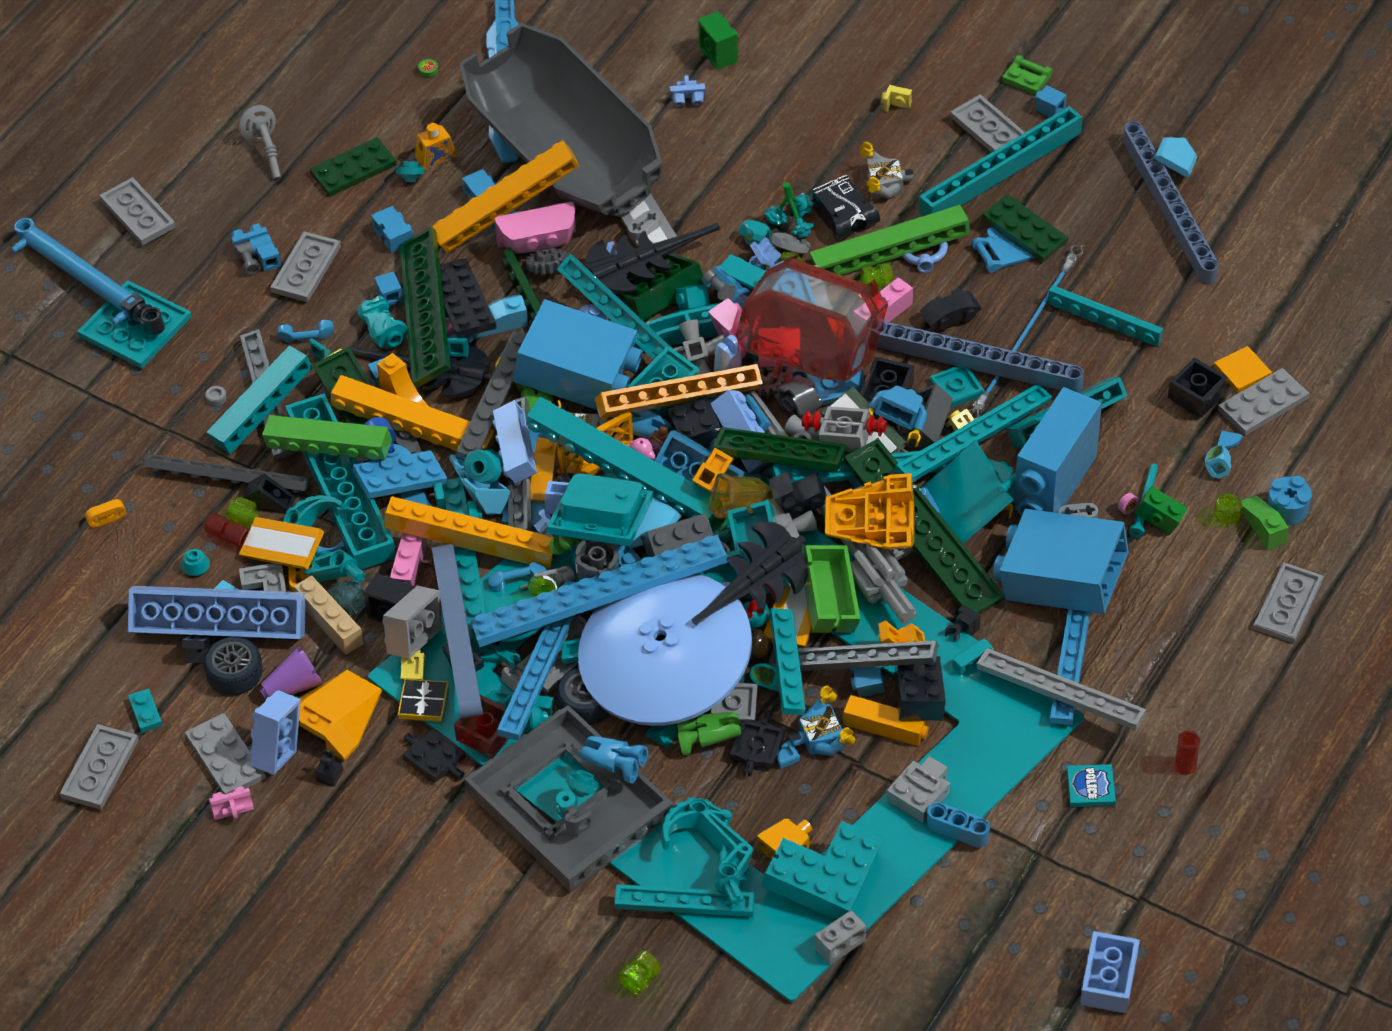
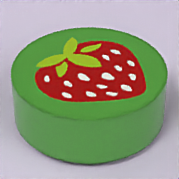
M426 59L419 63L418 67L421 76L429 78L438 73L436 61Z

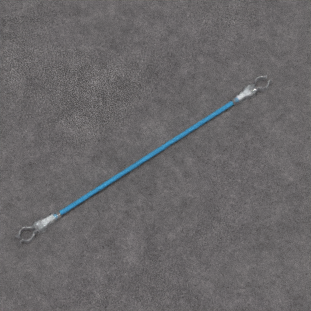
M1078 243L1071 247L1070 254L1066 256L1065 263L1062 266L1060 275L1053 284L1054 286H1058L1063 276L1075 266L1077 258L1082 256L1083 246L1080 249L1081 253L1076 255L1073 254L1072 250L1077 249ZM1049 292L1011 351H1016L1047 303ZM996 375L987 390L974 401L972 409L968 410L970 413L975 412L979 417L988 401L990 391L1000 376Z

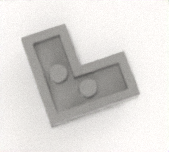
M271 563L239 569L242 590L264 587V591L286 592L282 565Z

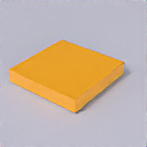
M1248 346L1214 362V368L1228 377V383L1237 393L1244 391L1272 374L1271 370Z

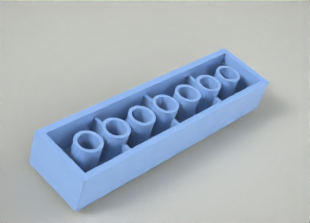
M133 586L129 589L128 632L301 639L305 635V593Z

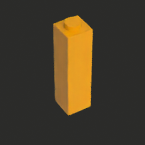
M850 695L843 712V725L918 747L921 740L926 739L929 731L926 721L899 720L898 708Z

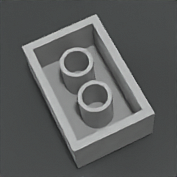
M416 586L383 615L384 641L387 654L410 659L443 629L440 590Z

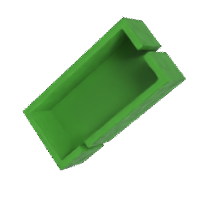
M806 545L802 553L808 565V577L804 587L812 633H831L833 629H835V633H854L860 621V613L848 546Z

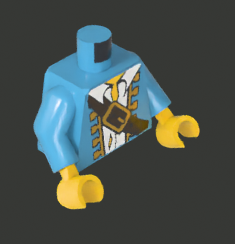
M824 686L821 689L822 698H818L799 719V731L789 735L793 746L805 744L809 754L832 756L839 750H844L845 743L851 745L855 742V737L852 736L853 731L848 727L841 728L831 705L826 703L827 701H835L837 697L834 692H831V687Z

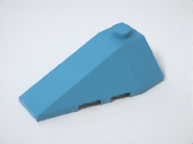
M673 430L670 431L655 462L692 482L703 462L706 463L712 452ZM731 464L717 488L735 491L745 472Z

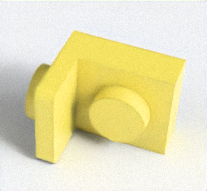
M889 85L887 92H883L881 103L884 104L883 111L888 112L890 105L909 109L912 103V90Z
M967 409L961 413L957 410L948 416L950 420L945 426L947 428L952 426L956 431L972 422L974 418Z
M420 650L410 659L401 658V680H423L425 655L420 653Z

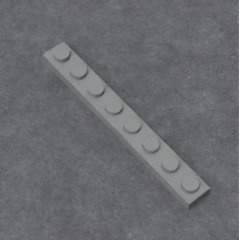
M988 648L977 662V669L1134 730L1138 729L1146 716V709Z

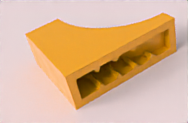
M392 353L377 363L380 389L428 406L413 385L406 364Z

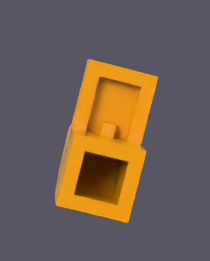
M714 448L706 463L703 462L692 482L712 494L723 480L722 478L731 465L733 458Z
M886 620L878 624L880 631L878 636L882 644L925 641L924 632L913 623L899 630Z

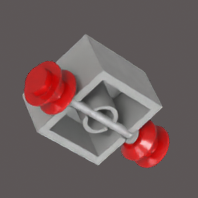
M828 406L824 418H822L819 411L811 415L810 411L807 410L806 414L802 415L801 425L805 427V431H808L810 427H813L815 432L820 429L819 441L845 444V455L866 445L868 437L872 436L873 432H877L878 436L881 437L887 428V422L883 420V416H880L878 420L874 419L873 415H869V409Z

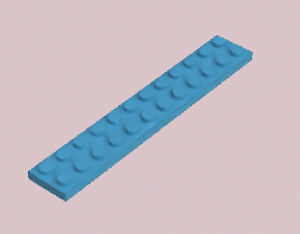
M718 535L707 536L703 540L686 543L677 549L666 550L659 555L645 557L636 563L625 564L618 569L602 572L599 576L584 578L577 583L561 586L557 590L543 592L536 597L520 600L516 604L507 607L502 606L486 614H479L470 620L479 647L728 563L726 560L727 554Z

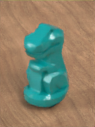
M377 296L372 300H365L361 303L357 310L358 317L368 325L371 340L377 347L382 349L396 347L406 338L408 327L402 321L394 320L388 311L389 304L387 300L382 296Z
M493 449L471 451L465 457L464 471L477 482L487 484L497 481L501 476H505L502 471L503 461L500 455Z

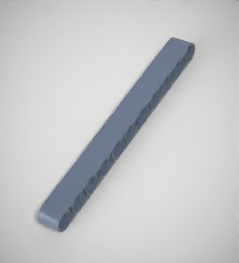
M1136 121L1127 122L1124 126L1123 134L1125 147L1199 280L1204 284L1215 283L1219 267L1215 255L1165 166L1154 159L1157 152L1143 127Z
M881 320L873 321L869 325V342L876 348L954 366H963L971 370L1031 384H1039L1040 386L1062 390L1065 387L1075 392H1080L1083 389L1084 371L1077 365Z
M453 544L432 547L461 719L483 715L454 547Z

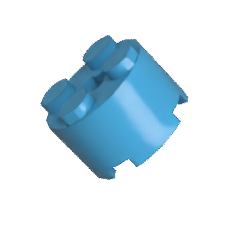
M1301 476L1274 479L1269 489L1267 504L1279 512L1287 525L1299 524L1309 514L1312 499L1311 488Z

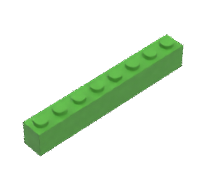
M957 205L810 252L811 266L817 264L825 275L826 280L903 256L907 253L916 252L969 235V220L961 205Z

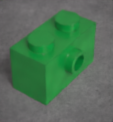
M1151 486L1142 497L1134 513L1171 535L1181 522L1188 508Z

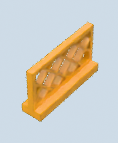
M627 411L602 424L597 429L602 432L607 431L606 434L609 436L617 432L613 438L629 446V442L633 441L632 414ZM563 446L558 448L560 469L556 470L557 476L561 473L567 474L568 472L574 475H595L602 471L599 466L586 462L581 456L575 458L576 453H570L568 456H565V453L568 451Z

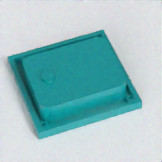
M576 474L570 480L547 525V534L631 546L653 500V491L642 490V484L635 481Z

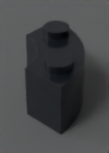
M956 290L951 291L952 295L934 298L919 311L930 327L943 332L955 323L970 322L982 308L970 291Z

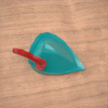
M754 599L747 601L743 605L751 629L760 627L768 621L770 610L766 603L761 610L757 608Z

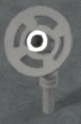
M256 105L246 110L242 115L239 123L240 133L250 142L264 141L266 159L269 160L273 179L278 180L281 178L276 159L278 154L276 146L273 145L270 138L275 128L276 118L273 111L267 106ZM259 111L266 112L265 116L256 117L254 113ZM248 119H250L248 123L249 131H246V122ZM256 134L261 135L262 137L253 138L252 136Z

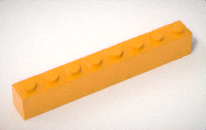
M563 140L554 144L549 150L537 155L535 159L526 165H522L511 175L505 176L502 181L487 188L485 192L472 198L464 206L455 209L444 219L437 221L432 227L436 230L439 245L449 253L493 224L495 217L508 214L580 167L570 147Z
M758 364L601 392L595 398L599 418L601 419L621 415L627 411L634 413L683 404L705 396L708 399L720 397L727 390H735L741 393L753 391L763 383Z
M343 375L339 377L331 392L330 406L369 420L376 417L386 418L391 427L397 431L409 432L414 437L450 448L455 452L470 423L468 420ZM491 429L482 448L483 451L491 449L494 443L495 430Z
M392 496L386 510L384 524L386 529L446 544H453L454 546L529 565L532 562H538L544 565L546 569L550 570L554 554L550 551L549 545L555 537Z

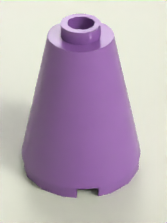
M299 646L261 683L263 688L260 691L264 698L267 699L277 690L294 695L320 686L323 682Z

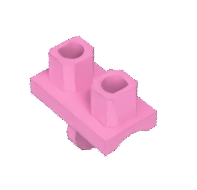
M243 786L235 788L232 793H215L209 799L215 820L228 816H233V819H237V814L254 810L249 788L245 789Z

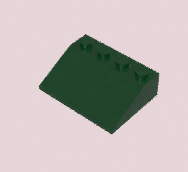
M669 253L662 258L670 265V271L657 270L650 264H647L646 268L655 275V280L642 281L628 274L626 278L631 284L636 286L637 290L628 294L615 295L637 316L646 321L653 314L666 310L670 304L676 302L677 288L704 284L701 280L704 275L699 262Z

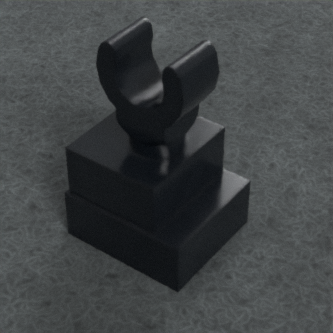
M963 605L958 609L956 624L945 628V636L954 633V642L959 640L962 630L971 636L980 629L981 615Z
M325 749L324 758H320V763L315 771L316 782L335 787L344 768L342 764L334 762V752Z

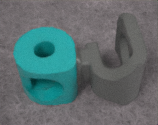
M568 790L559 792L556 796V811L561 818L565 819L567 832L577 835L590 828L591 812L579 817V811L576 809L575 794ZM587 820L584 825L580 826L583 821Z

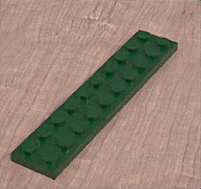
M432 226L399 245L412 383L416 388L451 369L437 233Z
M879 438L844 456L843 462L863 487L865 483L871 482L872 484L884 480L883 477L897 474L894 469L898 462ZM912 482L914 495L913 550L959 607L965 605L980 614L1003 601L1005 595L916 484Z

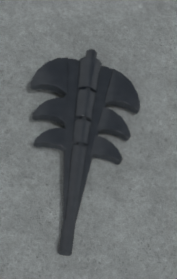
M714 223L702 229L656 243H652L646 231H642L638 238L639 248L632 247L627 240V235H624L617 243V254L615 255L605 248V242L601 240L588 250L586 267L614 294L632 293L637 288L628 281L626 275L630 274L632 277L642 281L655 280V275L646 268L647 264H650L657 270L670 271V265L664 261L663 256L700 237L720 230L718 223Z
M469 346L468 357H463L459 361L456 357L449 356L451 369L422 385V389H435L449 380L451 383L443 391V397L459 398L468 396L478 390L481 384L484 385L486 381H490L493 374L487 373L489 370V359L482 350ZM350 347L354 356L380 360L392 354ZM395 354L406 364L407 369L411 370L410 355Z
M761 522L752 526V530L761 538L765 549L755 542L746 541L738 543V547L746 553L750 564L740 557H727L726 560L732 565L738 576L704 610L694 616L692 622L695 625H699L713 613L748 593L753 597L759 610L763 609L766 603V593L763 585L771 592L774 602L778 603L784 590L781 575L790 583L793 594H798L805 586L808 577V565L801 552L802 544L806 542L804 536L791 537L787 529L775 522Z

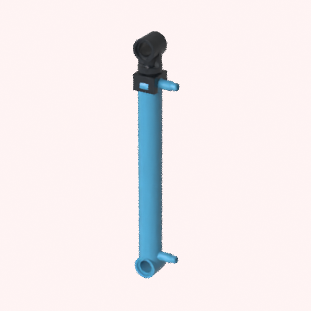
M23 218L15 223L14 228L19 242L11 248L13 253L20 251L26 246H30L118 308L121 312L112 319L113 324L117 325L119 322L127 319L133 324L135 322L141 324L149 335H159L164 331L165 324L159 308L148 306L142 296L136 292L131 294L37 228L32 219Z

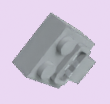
M930 756L922 765L913 761L887 789V801L924 823L927 819L929 805L935 802L941 803L950 793V783L945 780L948 767Z

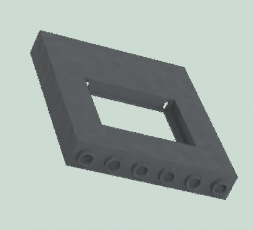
M567 705L563 709L557 710L545 722L539 723L534 730L521 736L519 741L506 747L498 756L489 759L477 771L471 772L465 779L466 792L569 892H572L662 825L667 812L673 807V802L639 771L635 782L628 783L624 780L623 772L620 768L616 773H613L581 759L578 753L582 747L586 746L585 741L588 736H602ZM567 752L604 786L603 789L576 808L579 811V817L591 812V827L577 835L567 832L565 819L563 818L554 825H551L515 791ZM587 820L583 821L580 826L584 825Z

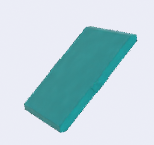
M976 440L970 443L921 487L928 489L940 510L941 517L963 544L1013 501L1008 490L1004 493L999 492L998 487L1003 482L998 476L996 468L990 463Z

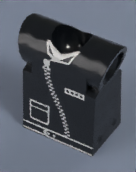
M847 174L812 189V202L814 203L812 209L828 228L832 230L836 241L880 222V215L876 208L870 203H866L865 198Z

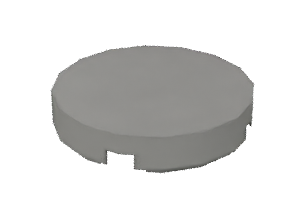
M780 232L772 234L770 240L776 246L798 253H808L811 246L804 239H801V242L796 239L797 237Z

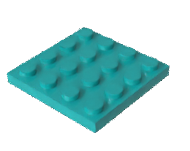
M127 280L121 287L131 294L136 292L142 296L148 306L159 308L165 324L164 331L159 335H149L141 324L137 322L133 324L127 319L119 322L117 325L113 324L112 319L121 311L107 301L77 333L78 337L143 369L192 318L191 311Z

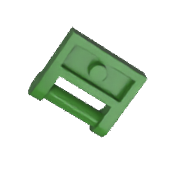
M1017 55L1014 63L1003 75L1002 82L1036 96L1050 79L1053 69L1050 67L1044 68ZM1020 67H1024V68H1026V69H1029V70H1031V71H1034V72H1036V73H1039V74H1041V76H1038V75H1036V74H1033V73H1031V72H1028V71H1026V70H1023V69H1021Z

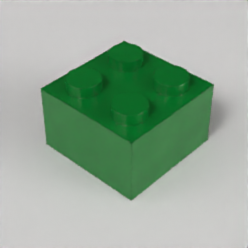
M718 11L698 19L699 48L713 66L719 70L736 63L737 54L739 53L737 47L738 34L735 29L729 26L727 19L722 17Z

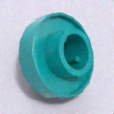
M403 161L402 166H396V174H400V178H404L405 182H416V178H420V174H425V167L418 166L417 161Z
M583 770L569 772L565 780L569 785L568 787L572 790L571 792L577 797L595 794L599 786L598 782L594 780V776Z

